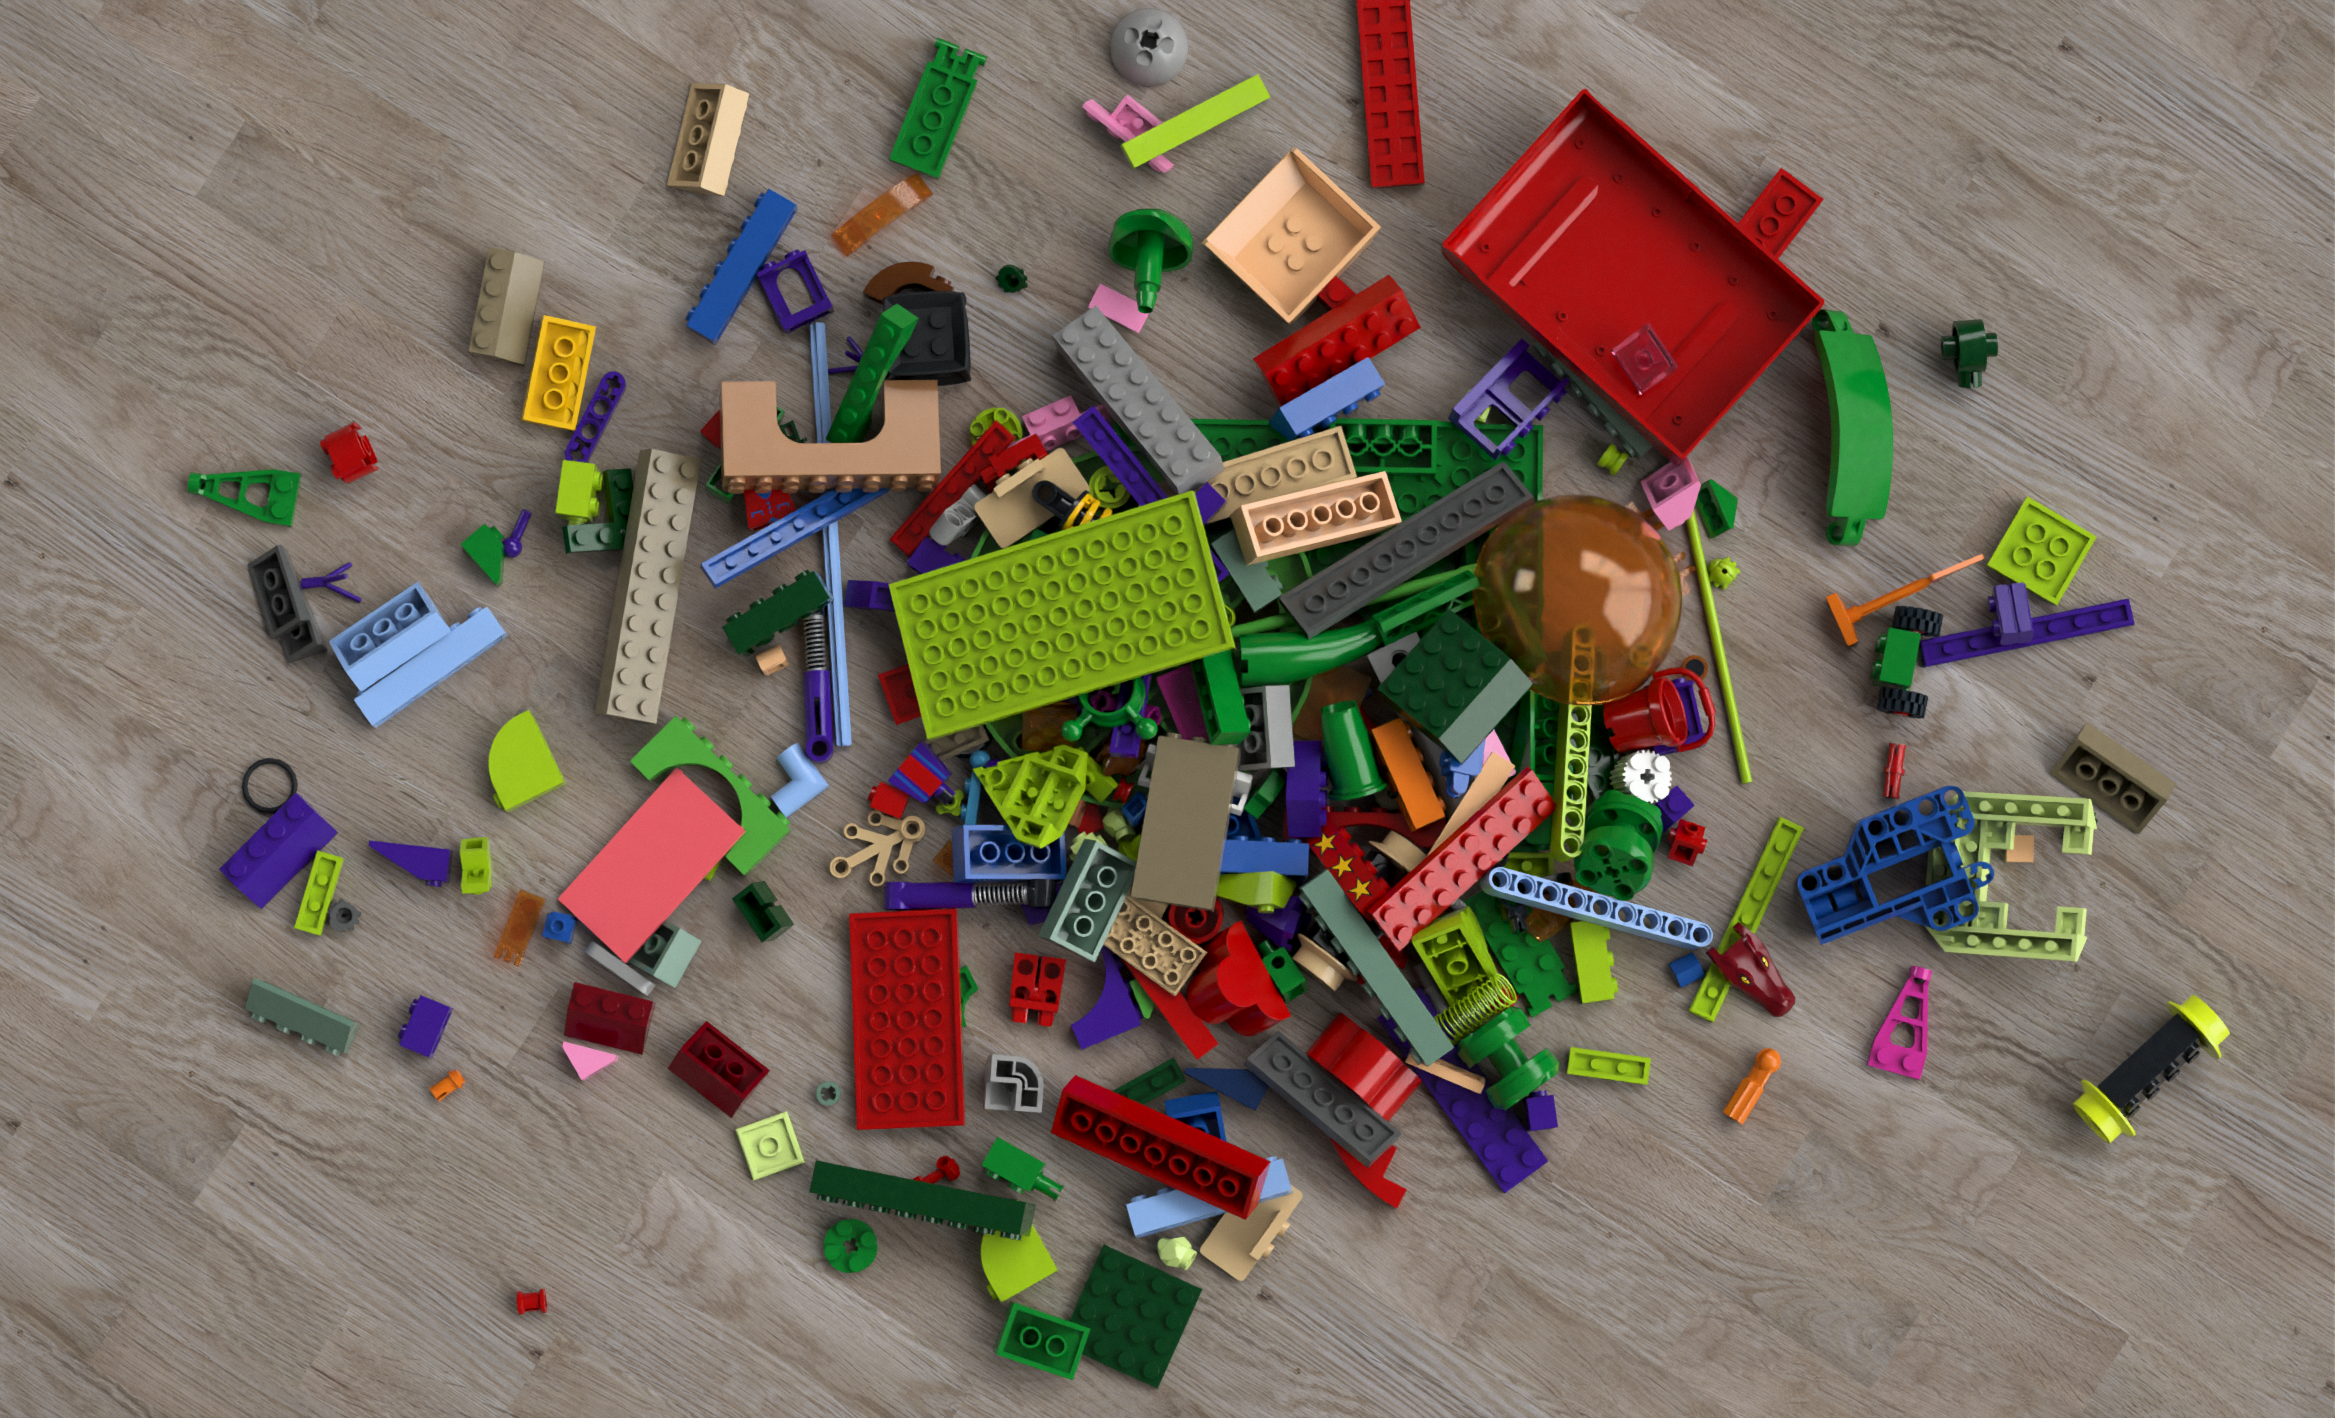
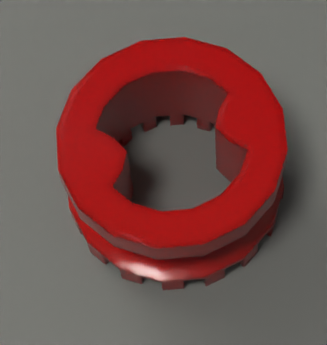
M1122 778L1112 800L1116 801L1119 799L1125 805L1135 783L1131 782L1128 784Z

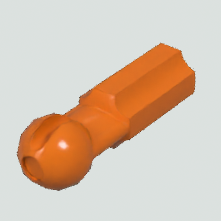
M1764 1048L1756 1054L1754 1066L1747 1077L1743 1078L1722 1113L1743 1125L1764 1091L1763 1087L1772 1073H1775L1780 1068L1781 1056L1777 1051L1772 1048Z

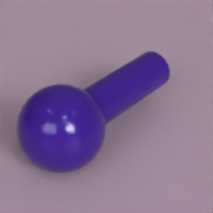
M522 509L511 536L502 541L504 544V555L508 558H515L522 551L520 540L532 515V512L526 509Z

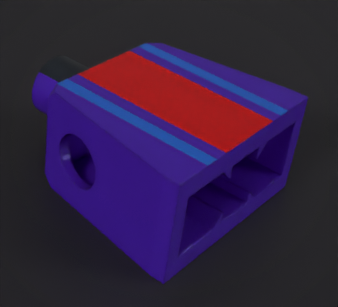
M925 741L917 745L888 780L889 783L924 804L928 803L935 796L946 806L956 794L945 784L952 775L951 771Z

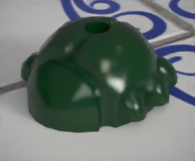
M1015 265L1003 266L999 270V275L995 277L999 281L998 286L1003 288L1005 293L1019 292L1022 288L1028 287L1026 282L1027 276L1024 275V270Z

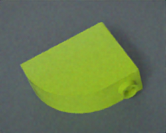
M530 710L515 716L500 729L491 745L488 765L490 778L497 792L493 794V797L499 809L504 807L505 811L509 813L566 785Z
M1033 1224L1030 1237L1022 1235L1021 1241L1000 1237L1001 1231L998 1230L995 1231V1235L984 1233L981 1244V1260L984 1272L990 1282L986 1287L993 1300L999 1298L1002 1303L1058 1271Z

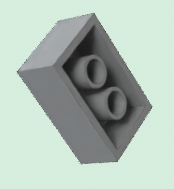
M1289 685L1240 689L1244 697L1246 716L1250 720L1251 732L1240 744H1235V748H1239L1241 751L1238 771L1295 767Z

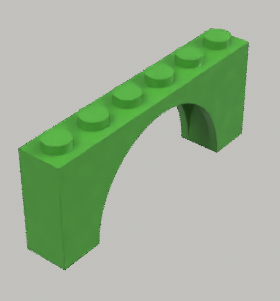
M675 716L630 762L650 782L668 770L690 765L706 767L724 776L732 784L739 797L742 810L741 826L746 831L725 857L746 877L791 832L787 827L791 822L780 811L775 815L768 808L772 803L761 792L756 796L749 789L753 784L742 773L737 777L730 770L734 765L723 754L718 758L711 751L715 746L704 735L699 739L692 732L696 727L686 717L680 720Z

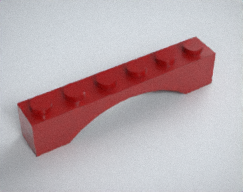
M1325 806V808H1322V810L1327 811V823L1331 820L1338 828L1341 825L1344 828L1364 825L1383 827L1399 833L1419 848L1425 849L1432 848L1448 821L1445 815L1441 820L1411 832L1400 809H1398V813H1387L1386 808H1371V813L1361 812V808L1345 807L1344 812H1334V807ZM1284 810L1283 842L1286 843V839H1300L1302 843L1308 844L1306 841L1310 837L1288 836L1287 810Z

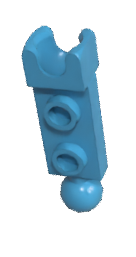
M976 750L970 755L969 763L973 769L981 766L986 768L990 756L984 750ZM974 771L971 778H966L964 793L969 794L968 804L962 805L960 820L965 821V825H977L983 784Z

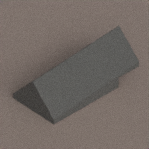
M277 545L250 562L248 566L271 639L280 638L287 662L292 663L328 651L289 552L282 545Z

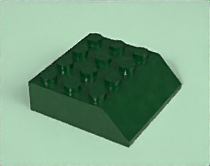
M1448 609L1382 682L1377 690L1381 700L1462 765L1530 690L1533 683L1510 657L1452 610Z

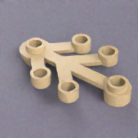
M877 810L871 811L867 817L871 826L879 827L883 825L897 830L889 836L861 829L854 823L847 824L844 828L846 838L850 840L860 839L874 844L848 858L841 856L834 858L830 863V872L836 878H846L851 873L853 867L879 854L875 869L869 876V881L873 886L881 887L886 881L884 874L892 847L903 841L899 858L893 863V869L898 874H905L909 870L908 860L913 843L920 841L925 835V824L919 817L907 816L903 820H898L885 816ZM873 814L881 816L879 823L874 824L871 822ZM913 824L917 826V832L915 834H909L907 832V827L909 825ZM849 827H855L857 829V834L855 836H849L847 834V829ZM899 861H904L906 863L905 870H897L896 864ZM844 863L846 865L845 872L838 873L836 871L837 864ZM875 874L882 875L881 883L876 884L873 882L872 878Z

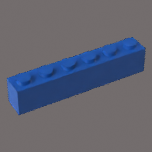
M768 189L765 194L761 193L754 204V207H756L752 217L748 215L740 227L743 232L738 239L734 238L727 248L729 255L724 262L720 261L713 272V275H715L711 285L707 283L703 287L699 295L701 298L697 308L693 306L686 316L685 320L688 321L686 324L687 328L714 345L719 341L757 278V273L761 271L760 267L765 265L798 210L795 203L771 189Z

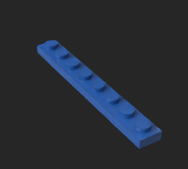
M879 488L877 492H864L863 489H852L851 492L846 493L836 492V489L704 561L701 563L700 568L714 589L886 494L890 489Z

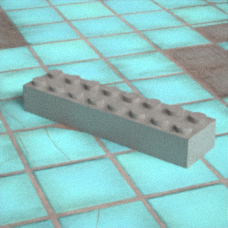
M1094 306L1053 335L1058 352L1176 495L1197 490L1224 470L1220 454L1097 306Z

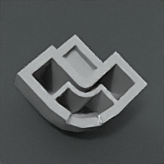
M990 1054L984 1070L983 1109L1042 1113L1044 1084L1043 1075H1041L1037 1066L1029 1059L1023 1057Z

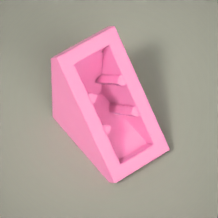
M563 1042L562 1047L581 1080L588 1079L618 1060V1056Z

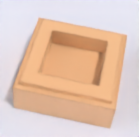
M2015 835L2013 850H2005V862L2033 863L2034 835Z

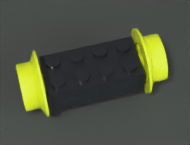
M2191 995L2181 1005L2168 1001L2166 1006L2173 1018L2104 1079L2097 1088L2089 1081L2081 1080L2084 1093L2072 1105L2083 1121L2106 1143L2110 1144L2121 1133L2130 1137L2136 1135L2125 1117H2133L2141 1108L2139 1104L2146 1098L2151 1100L2160 1091L2159 1086L2165 1080L2171 1082L2180 1073L2179 1068L2185 1062L2188 1064L2192 1063L2200 1055L2198 1051L2200 1047L2216 1059L2222 1057L2218 1045L2230 1035V1032L2217 1014L2197 996Z

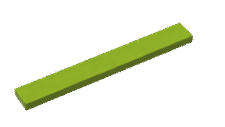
M1782 817L1778 818L1717 948L1721 955L1741 938L1732 928L1738 921L1752 933H1756L1804 830L1803 827ZM1711 961L1688 1012L1712 1023L1731 986L1723 979L1713 961Z

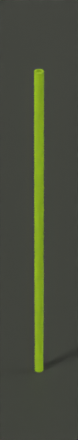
M1693 510L1692 516L1685 521L1742 784L1751 783L1752 777L1695 511Z

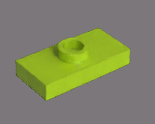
M1081 746L1078 748V750L1086 752ZM1088 754L1085 788L1102 803L1119 784L1111 776H1105L1102 767Z

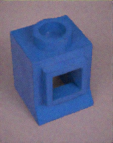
M554 911L551 914H547L542 937L572 944L578 918Z

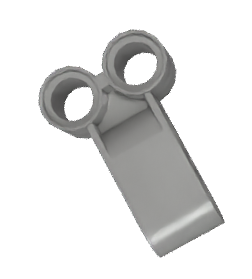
M975 484L972 485L956 503L943 512L929 530L931 537L941 545H949L959 536L965 538L981 519L975 511V504L987 495Z

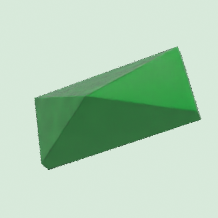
M1713 479L1701 484L1696 500L1697 508L1711 539L1734 528L1738 503L1736 496Z

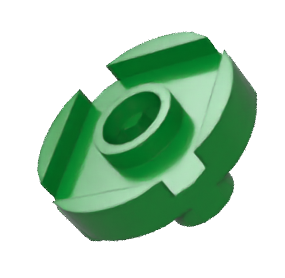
M857 1219L841 1220L828 1230L823 1244L824 1254L829 1263L835 1269L844 1273L860 1272L869 1267L875 1260L878 1252L877 1237L868 1224ZM853 1238L856 1240L855 1245L858 1246V1250L851 1251L848 1254L845 1252L846 1247L843 1246V1243Z

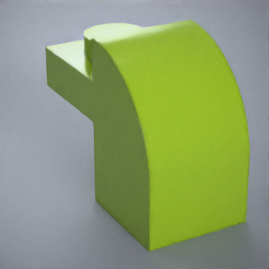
M488 837L461 839L462 894L479 895L489 892L493 880Z

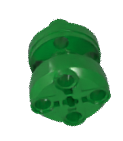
M1608 790L1602 797L1595 800L1586 812L1584 841L1579 848L1582 852L1574 857L1576 881L1582 886L1589 887L1604 895L1614 896V898L1621 901L1631 900L1634 894L1643 890L1650 882L1654 868L1653 854L1660 843L1663 832L1661 810L1657 806L1649 804L1638 797L1623 794L1617 790Z
M1510 1006L1460 1041L1457 1048L1458 1056L1463 1063H1466L1468 1068H1471L1485 1057L1489 1058L1502 1079L1485 1090L1493 1106L1503 1110L1508 1109L1558 1073L1559 1061L1548 1048L1528 1059L1514 1039L1515 1036L1531 1026L1526 1014L1518 1007Z

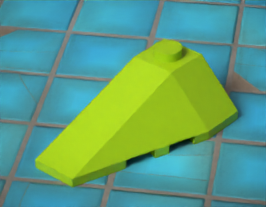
M1274 871L1222 874L1219 878L1216 896L1256 908L1259 913H1274V909L1286 906L1297 886V881Z

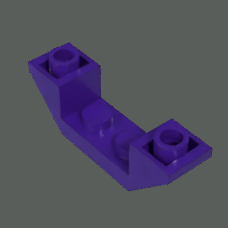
M848 580L844 607L868 611L876 609L895 612L888 585L890 583Z

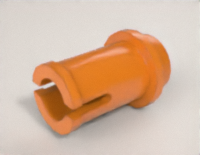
M457 1069L454 1071L449 1070L446 1077L429 1089L440 1102L458 1087L460 1089L463 1088L462 1084L466 1081Z

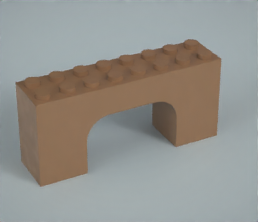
M884 380L880 393L881 432L870 441L864 443L806 444L788 439L778 426L776 381L721 382L719 395L722 490H728V493L739 494L743 493L744 490H755L756 493H769L771 490L780 489L784 493L798 492V489H809V492L821 493L825 489H836V492L841 493L851 492L852 489H863L864 492H877L879 488H889L892 492H902L906 488H916L917 491L927 492L938 485L941 475L938 380Z

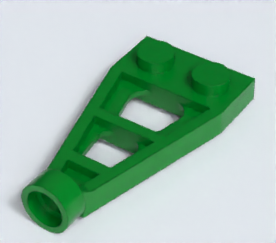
M276 469L207 475L191 472L187 492L195 495L200 494L262 522L292 527L301 474ZM204 480L206 482V487L203 490H201L202 482ZM225 481L239 482L241 484L239 498L231 499L222 496L219 493L221 483ZM267 483L270 486L268 504L266 506L259 507L247 501V488L251 484Z

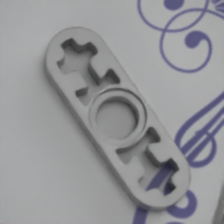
M591 941L585 949V953L645 995L649 996L656 986L594 941Z

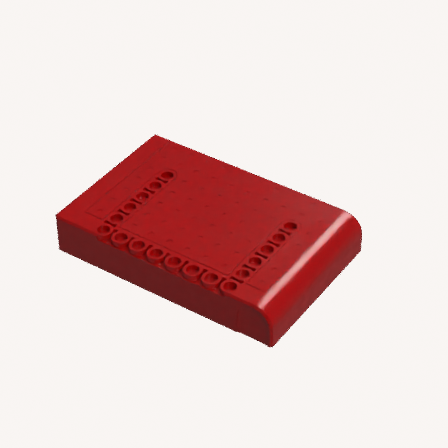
M1582 89L1444 240L1441 246V252L1445 259L1487 298H1490L1675 466H1680L1825 304L1823 298L1806 285L1805 282L1624 121L1618 119L1588 92V89Z

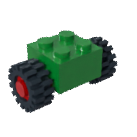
M1911 606L1895 607L1892 628L1889 627L1880 636H1877L1875 652H1879L1878 659L1872 663L1870 678L1874 679L1873 686L1882 687L1880 688L1877 710L1880 712L1902 717L1925 718L1928 696L1910 691L1908 688L1912 685L1920 637L1922 635L1926 637H1939L1943 614Z

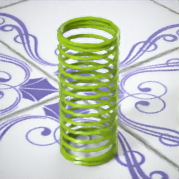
M1495 974L1490 980H1486V983H1482L1481 987L1477 986L1476 990H1472V993H1468L1467 996H1463L1462 1000L1459 999L1458 1003H1454L1453 1006L1445 1009L1444 1013L1440 1012V1014H1437L1434 1020L1439 1025V1018L1444 1029L1454 1038V1041L1451 1039L1449 1041L1452 1045H1455L1459 1040H1463L1464 1037L1471 1034L1473 1030H1477L1478 1027L1486 1024L1487 1020L1490 1021L1492 1017L1500 1014L1506 1007L1514 1004L1517 1001V996L1510 982L1501 974ZM1497 981L1501 984L1507 996L1502 992ZM1498 996L1503 1000L1504 1004L1500 1002ZM1484 1006L1489 1010L1490 1014L1486 1012ZM1444 1019H1445V1021L1448 1023V1025L1451 1027V1029L1454 1031L1455 1035H1453V1034L1447 1029V1027H1446L1445 1024L1443 1023V1020H1444Z

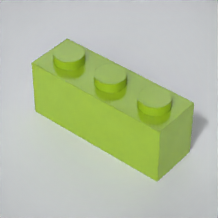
M1586 921L1568 924L1580 1004L1615 999L1614 994L1618 993V984L1616 977L1611 978L1610 967L1614 966L1612 950L1607 951L1606 940H1610L1609 928Z

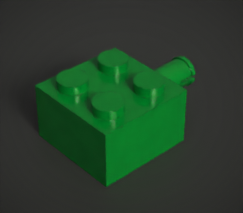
M999 1137L996 1138L982 1163V1166L986 1168L985 1174L997 1181L1001 1177L1010 1181L1008 1187L1020 1194H1023L1025 1190L1031 1192V1190L1034 1191L1036 1189L1056 1201L1059 1195L1051 1191L1050 1188L1061 1193L1064 1187L1043 1175L1044 1172L1042 1170L1046 1165L1045 1163Z

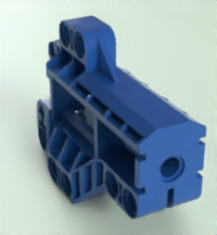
M1945 786L1858 820L1843 856L1804 870L1798 875L1796 880L1797 887L1820 945L1895 916L1938 931H1944L1971 921L1978 915L1979 907L1973 890L1989 884L1994 878V869L1990 864L1983 861L1961 867L1963 862L1955 843L1951 841L1969 834L1974 829L1975 822L1966 797L1959 787ZM1954 790L1958 794V801L1950 806L1946 804L1944 795L1947 791ZM1923 800H1929L1933 805L1932 812L1929 815L1924 816L1919 811V804ZM1963 806L1964 810L1958 812L1961 818L1968 820V823L1964 824V830L1955 827L1954 823L1958 822L1956 813L1950 815L1949 810H1956ZM1898 810H1903L1907 814V820L1902 825H1897L1894 822V814ZM1873 820L1880 821L1882 829L1877 835H1872L1868 831V825ZM1913 829L1918 844L1901 849L1896 835ZM1922 834L1932 838L1924 841ZM1890 837L1896 852L1879 858L1875 844ZM1941 847L1951 876L1878 904L1868 880V874ZM1872 854L1874 861L1867 863ZM1832 865H1838L1842 870V874L1837 880H1831L1827 876V870ZM1978 866H1981L1982 869H1988L1989 873L1985 875L1986 880L1982 881L1980 878L1972 879L1977 886L1971 888L1965 868L1970 867V875L1978 872ZM1806 875H1813L1816 878V886L1811 890H1806L1802 887L1801 882ZM1855 882L1858 883L1859 889L1864 898L1863 902H1859L1858 897L1852 885ZM1832 892L1839 909L1835 913L1827 896V893ZM1963 901H1970L1973 904L1974 909L1969 916H1962L1959 913L1958 908ZM1938 911H1944L1948 915V922L1944 926H1937L1933 922V916Z

